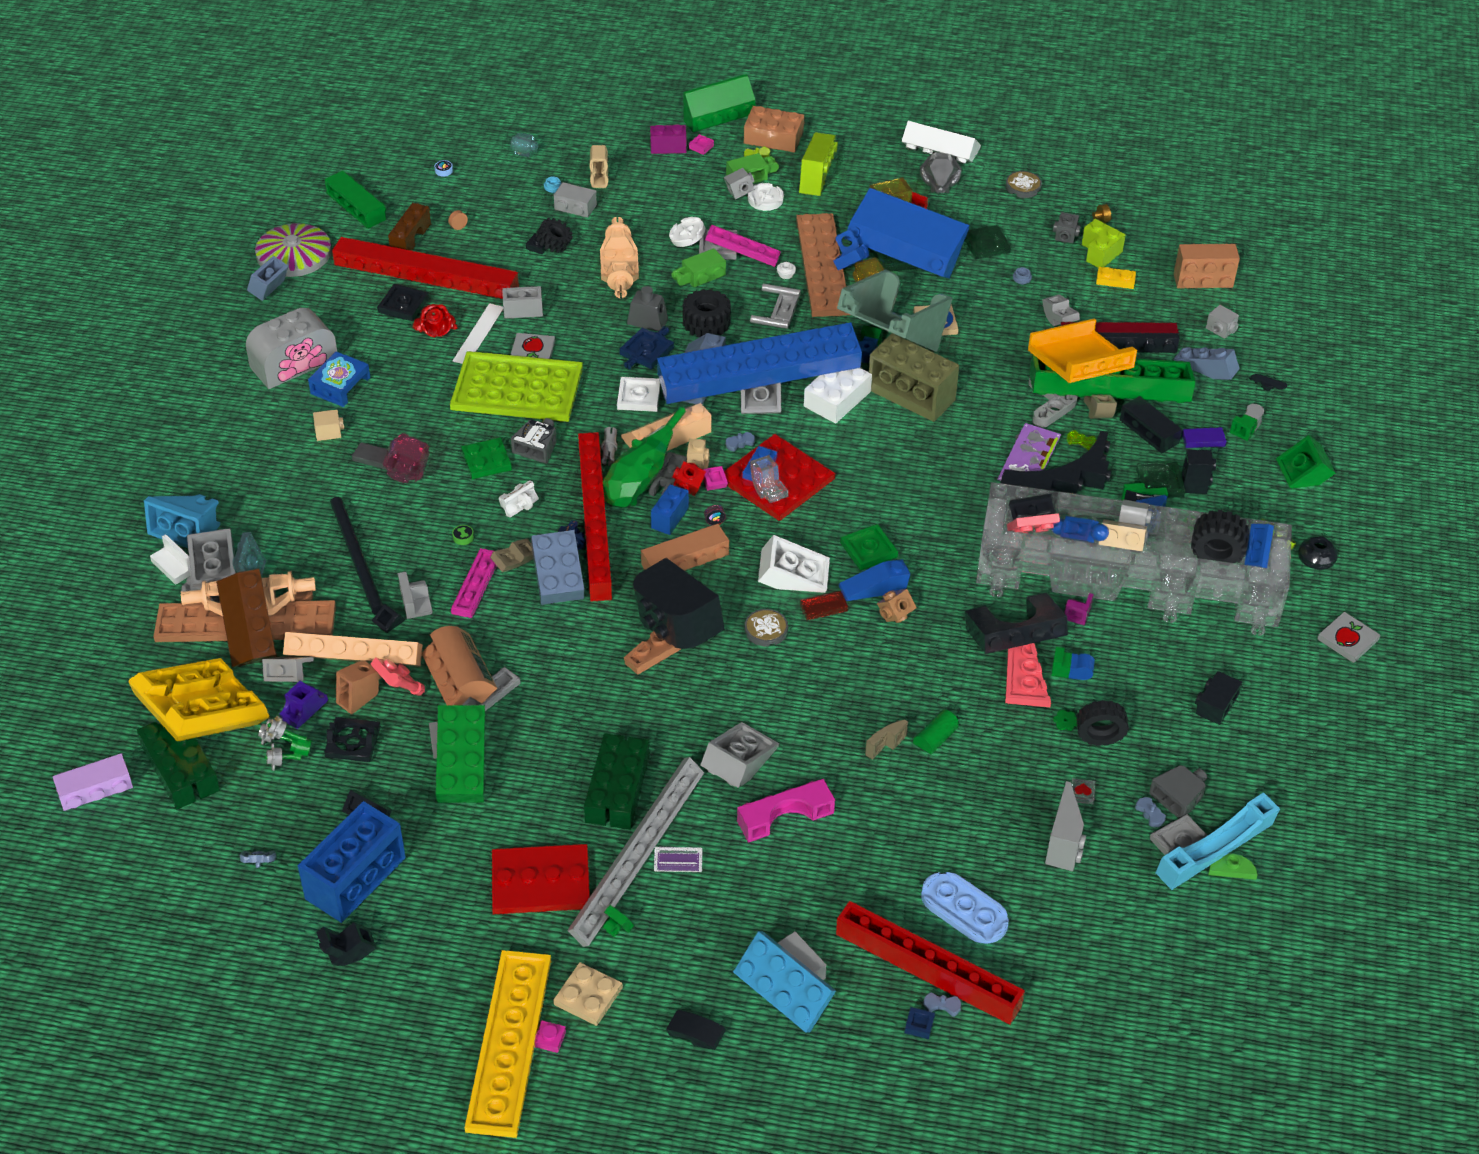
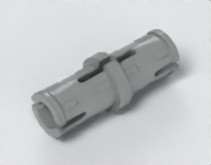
M611 427L605 428L604 441L601 445L603 450L601 462L606 465L607 459H609L608 466L615 462L614 457L617 450V429L614 427L612 428V434L610 433Z

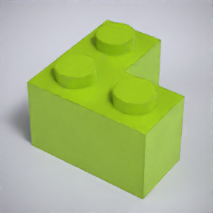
M1094 219L1084 227L1082 245L1088 248L1086 262L1097 268L1105 267L1123 252L1126 234Z

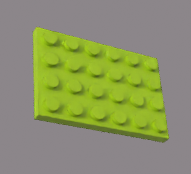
M467 351L450 402V409L535 419L549 418L555 421L569 422L583 370V362Z

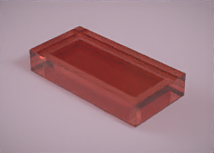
M841 591L800 600V606L806 620L848 611V605Z

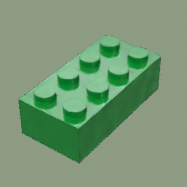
M438 705L437 803H484L485 705Z

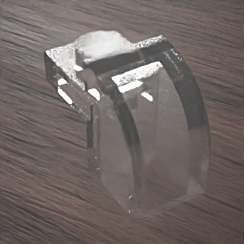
M769 455L750 461L752 481L761 499L766 498L771 503L788 497V489L779 480L778 465Z

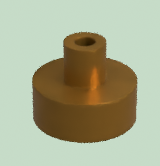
M1107 204L1098 205L1096 212L1092 213L1093 219H1098L1103 223L1110 222L1111 210Z

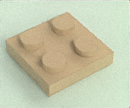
M579 962L554 998V1005L597 1026L622 990L623 985L622 982Z

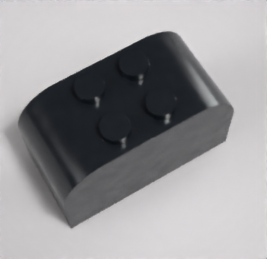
M668 558L662 559L635 577L633 587L640 621L646 629L654 631L659 639L666 640L669 645L679 649L693 648L725 630L719 596Z

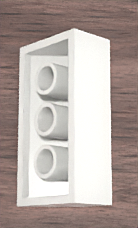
M911 121L907 122L902 142L908 149L916 150V148L923 149L922 152L930 155L933 152L949 153L956 158L957 162L966 164V161L972 162L981 147L975 138Z

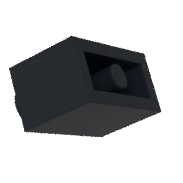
M1186 449L1180 477L1182 493L1207 494L1208 487L1212 486L1213 482L1212 471L1216 470V459L1212 457V450Z
M1217 671L1213 678L1209 677L1204 693L1200 692L1195 700V704L1198 705L1196 715L1221 725L1239 696L1242 681Z

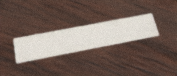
M494 304L487 306L453 359V362L463 364L467 351H477L502 312L503 306Z

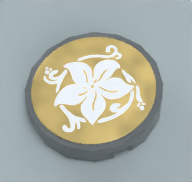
M1013 172L1006 179L1007 191L1010 194H1017L1016 197L1019 198L1034 197L1042 188V180L1032 172Z
M760 609L752 612L747 617L745 633L749 641L763 647L774 643L777 645L787 636L788 622L784 615L778 611Z

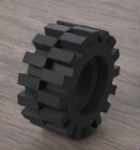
M550 218L545 219L536 233L537 241H541L540 245H545L546 250L550 248V252L555 250L556 253L563 252L573 236L572 232H570V227L566 228L567 224H562L559 219L556 221V218H552V220Z

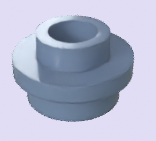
M1024 267L1017 268L1013 273V280L1021 285L1029 283L1032 279L1030 270Z

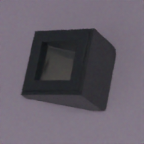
M386 604L381 607L372 619V622L386 633L405 621L403 616Z

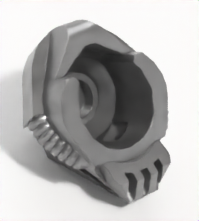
M933 153L927 157L920 167V175L923 181L928 186H931V192L943 194L945 192L949 193L950 187H953L959 181L962 169L955 158L949 153Z

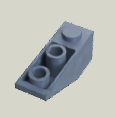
M1186 347L1182 348L1174 358V361L1190 362L1192 370L1212 379L1231 380L1240 369L1234 349Z

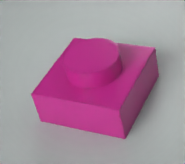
M700 134L689 143V149L703 155L714 146V140Z
M722 466L703 469L706 471L703 481L707 491L727 487L728 482Z
M541 1020L536 1034L535 1048L558 1053L566 1033V1026Z

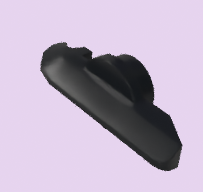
M1253 374L1249 378L1255 381L1256 384L1258 382L1261 383V387L1267 391L1273 388L1279 390L1286 389L1288 386L1284 382L1261 374Z

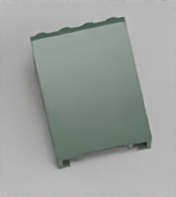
M885 269L842 288L837 306L838 310L932 351H938L952 297L945 294H937L932 298L929 307L912 315L904 313L901 316L892 312L900 286L899 277L893 272Z

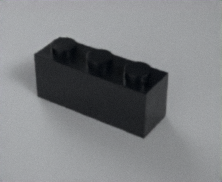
M1141 396L1122 406L1120 421L1161 454L1179 444L1182 428Z

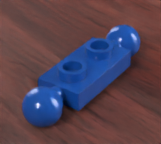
M1065 516V520L1060 518V522L1051 529L1054 534L1060 535L1062 538L1094 543V540L1104 541L1109 535V530L1104 524H1099L1095 520Z

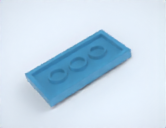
M758 931L733 973L806 1033L811 1032L836 992L834 988L763 931Z

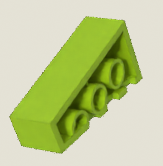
M814 133L802 158L799 193L821 196L831 161L834 159L838 148V142H835L836 135Z

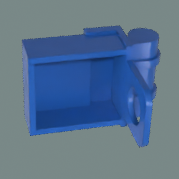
M851 230L836 236V241L842 252L841 255L833 260L838 271L851 267L852 264L861 262L869 256L867 246H864V244L859 246ZM844 236H849L852 239V244L848 247L842 244Z

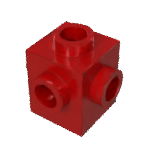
M683 461L681 468L676 467L672 478L675 479L673 485L689 491V494L695 496L706 471L698 468L694 463Z

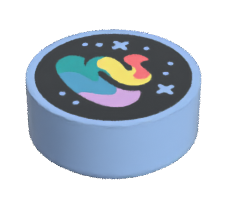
M446 160L439 161L434 166L435 173L441 177L449 176L453 172L452 163Z

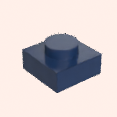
M910 1007L904 1033L929 1039L935 1013Z

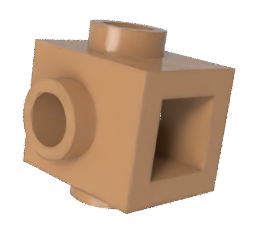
M907 589L891 590L885 593L883 599L877 603L880 614L886 622H902L908 618V613L917 608Z

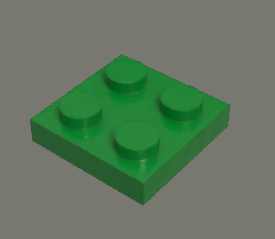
M501 437L461 446L462 454L472 479L512 470L511 462Z
M878 524L842 536L840 539L841 545L860 571L898 557L897 549Z

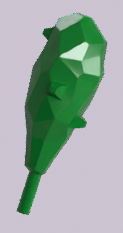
M683 407L678 408L666 425L661 426L641 440L633 439L632 447L626 450L611 465L603 480L604 499L607 503L619 508H625L628 505L636 506L637 497L651 486L663 467L666 451L673 437L672 429L686 413Z

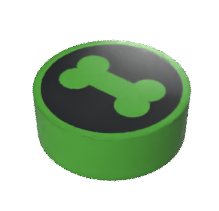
M459 525L452 531L453 541L458 545H467L474 539L473 529L468 525Z

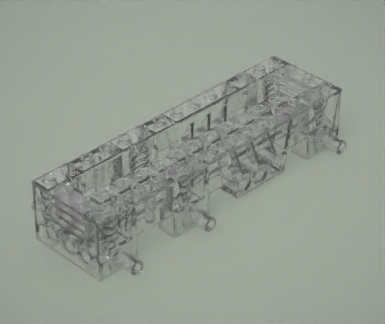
M991 482L976 583L991 585L989 590L991 596L995 597V591L997 590V597H1001L1004 587L1019 589L1021 572L1050 576L1052 592L1088 597L1089 593L1094 594L1093 598L1115 601L1122 587L1149 590L1148 608L1163 610V620L1168 622V618L1171 616L1170 623L1177 620V613L1191 615L1194 599L1197 597L1236 603L1234 621L1252 623L1251 633L1256 635V628H1258V636L1265 633V626H1279L1290 587L1292 525L1240 517V519L1246 521V525L1249 527V534L1251 524H1270L1274 526L1267 568L1244 565L1245 557L1242 558V561L1236 562V564L1197 558V555H1194L1192 552L1191 541L1196 520L1201 518V515L1205 512L1149 505L1148 510L1152 511L1150 524L1145 523L1148 531L1147 542L1144 543L1143 551L1099 545V541L1094 540V543L1065 539L1060 537V535L1054 534L1051 529L1041 533H1036L1034 529L1028 532V534L1007 531V524L1013 521L1009 507L1010 500L1052 493L1056 514L1059 513V518L1065 520V516L1090 519L1099 522V524H1102L1103 520L1119 522L1122 506L1121 500Z

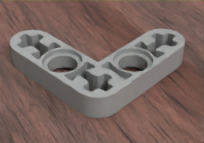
M1029 378V383H1028V384H1029V386L1032 388L1031 380H1030V378ZM1043 395L1049 401L1034 411L1032 422L1038 427L1049 426L1076 406L1077 396ZM1054 407V408H1058L1059 410L1056 411V410H1052L1051 408Z

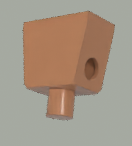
M364 660L337 671L336 703L352 715L378 694L379 679L382 677L372 665Z

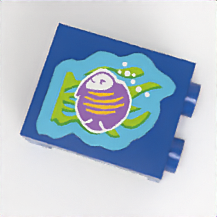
M335 352L308 379L310 394L344 407L348 403L347 393L361 378L367 381L370 379L369 364Z

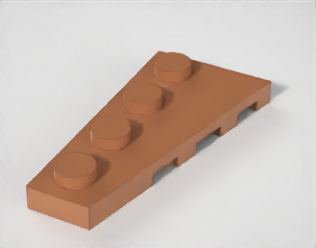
M653 631L646 642L642 641L624 657L625 665L636 674H640L681 649L669 645L666 640L659 639Z

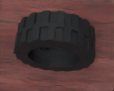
M1100 700L1086 704L1076 715L1078 735L1082 738V741L1090 745L1107 746L1115 744L1117 741H1121L1127 735V731H1129L1125 708L1113 701ZM1108 720L1113 722L1105 726L1091 725L1097 721Z

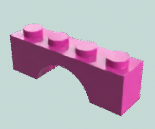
M824 779L811 781L806 785L790 788L785 792L773 796L769 795L761 800L745 803L737 807V822L749 843L769 836L772 822L780 815L800 813L814 821L834 814L835 799Z

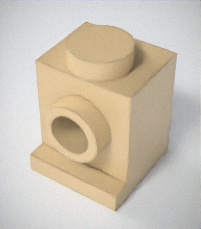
M689 439L687 463H694L700 469H707L710 455L709 448H706V440Z

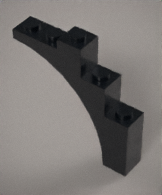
M1100 431L1092 447L1080 458L1067 465L1041 471L1004 469L998 498L1016 500L1052 493L1053 498L1055 494L1075 499L1077 491H1081L1082 486L1103 490L1105 482L1110 481L1112 470H1108L1109 461H1106L1107 455L1104 454L1109 452L1111 442L1107 441L1108 432Z

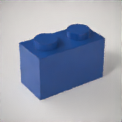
M670 484L651 510V528L670 535L689 509V491Z

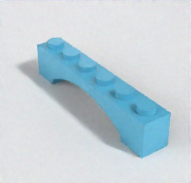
M1263 792L1249 801L1228 822L1205 838L1184 848L1179 846L1163 856L1156 874L1173 890L1273 825L1280 808Z

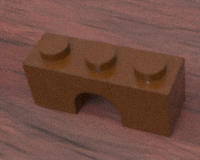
M412 202L388 235L390 247L413 250L415 247V234L424 235L431 225L429 206Z

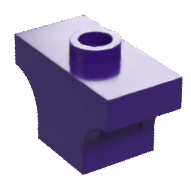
M299 681L285 694L286 703L279 714L282 721L287 722V724L298 730L328 701L327 695L313 686Z

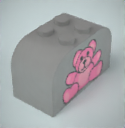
M309 308L296 309L255 327L246 340L250 368L268 389L321 367L337 352L334 334L314 311Z

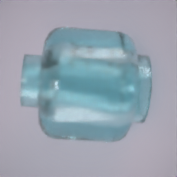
M519 132L512 137L510 146L515 155L531 157L534 152H537L538 142L535 141L534 135Z

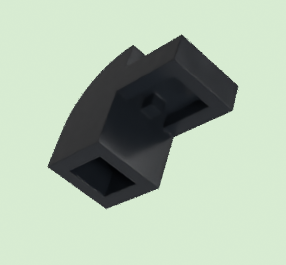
M355 922L341 933H337L324 926L316 932L320 941L319 947L325 954L329 955L332 965L345 966L360 961L377 948L370 929Z

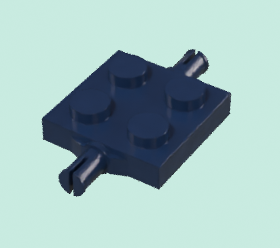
M663 326L658 332L649 331L642 327L620 348V355L629 359L624 363L625 368L631 369L632 366L638 363L652 370L657 365V358L665 357L674 349V342L664 337L669 333L668 327L665 328Z

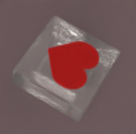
M1072 778L1071 784L1076 801L1094 804L1095 781Z

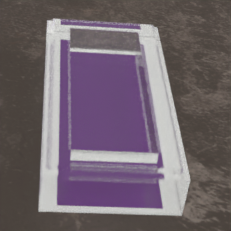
M655 847L654 871L702 872V848Z

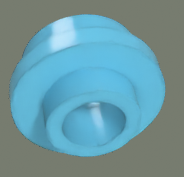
M548 177L544 183V189L550 193H555L562 183L558 177Z

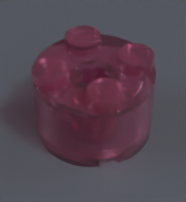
M405 433L399 434L398 437L390 442L383 461V467L387 469L389 477L402 483H408L409 480H415L414 482L420 480L429 459V446L425 442H421Z

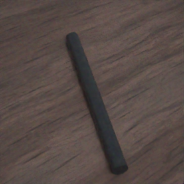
M334 497L331 499L330 504L371 611L376 615L383 606L381 597L341 497Z

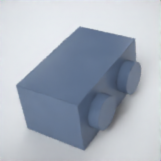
M272 256L251 275L247 291L263 301L284 282L289 266L275 256Z

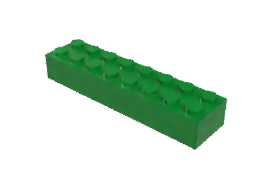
M1032 354L1029 372L1033 393L1040 395L1057 394L1059 396L1076 395L1078 397L1111 395L1113 398L1121 400L1126 398L1135 399L1141 396L1144 400H1156L1158 402H1192L1196 382L1190 362L1135 359L1134 368L1068 383Z

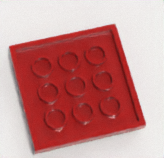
M773 434L759 445L778 452L777 459L762 484L742 478L743 471L758 446L724 471L729 488L778 521H781L835 479L833 471L776 434Z

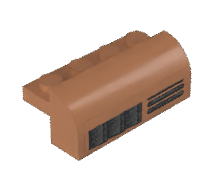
M444 626L432 632L430 636L433 642L422 652V656L446 705H463L469 697L483 704L497 689V686L470 634L456 626Z

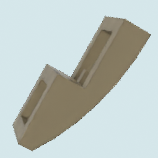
M528 539L514 541L509 548L493 551L490 558L502 572H506L533 559L532 546Z
M897 721L877 731L866 741L865 755L873 760L885 746L894 750L907 736L908 721Z

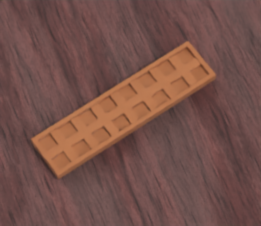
M833 213L797 215L796 222L812 317L850 315L837 309L841 290L846 287L843 269L838 271L833 262L840 255L839 245L836 241L837 233Z
M335 600L288 602L274 615H269L273 640H285V632L333 636L336 611ZM182 603L159 604L153 636L155 642L227 641L223 616L211 610L206 611L202 603L182 605Z

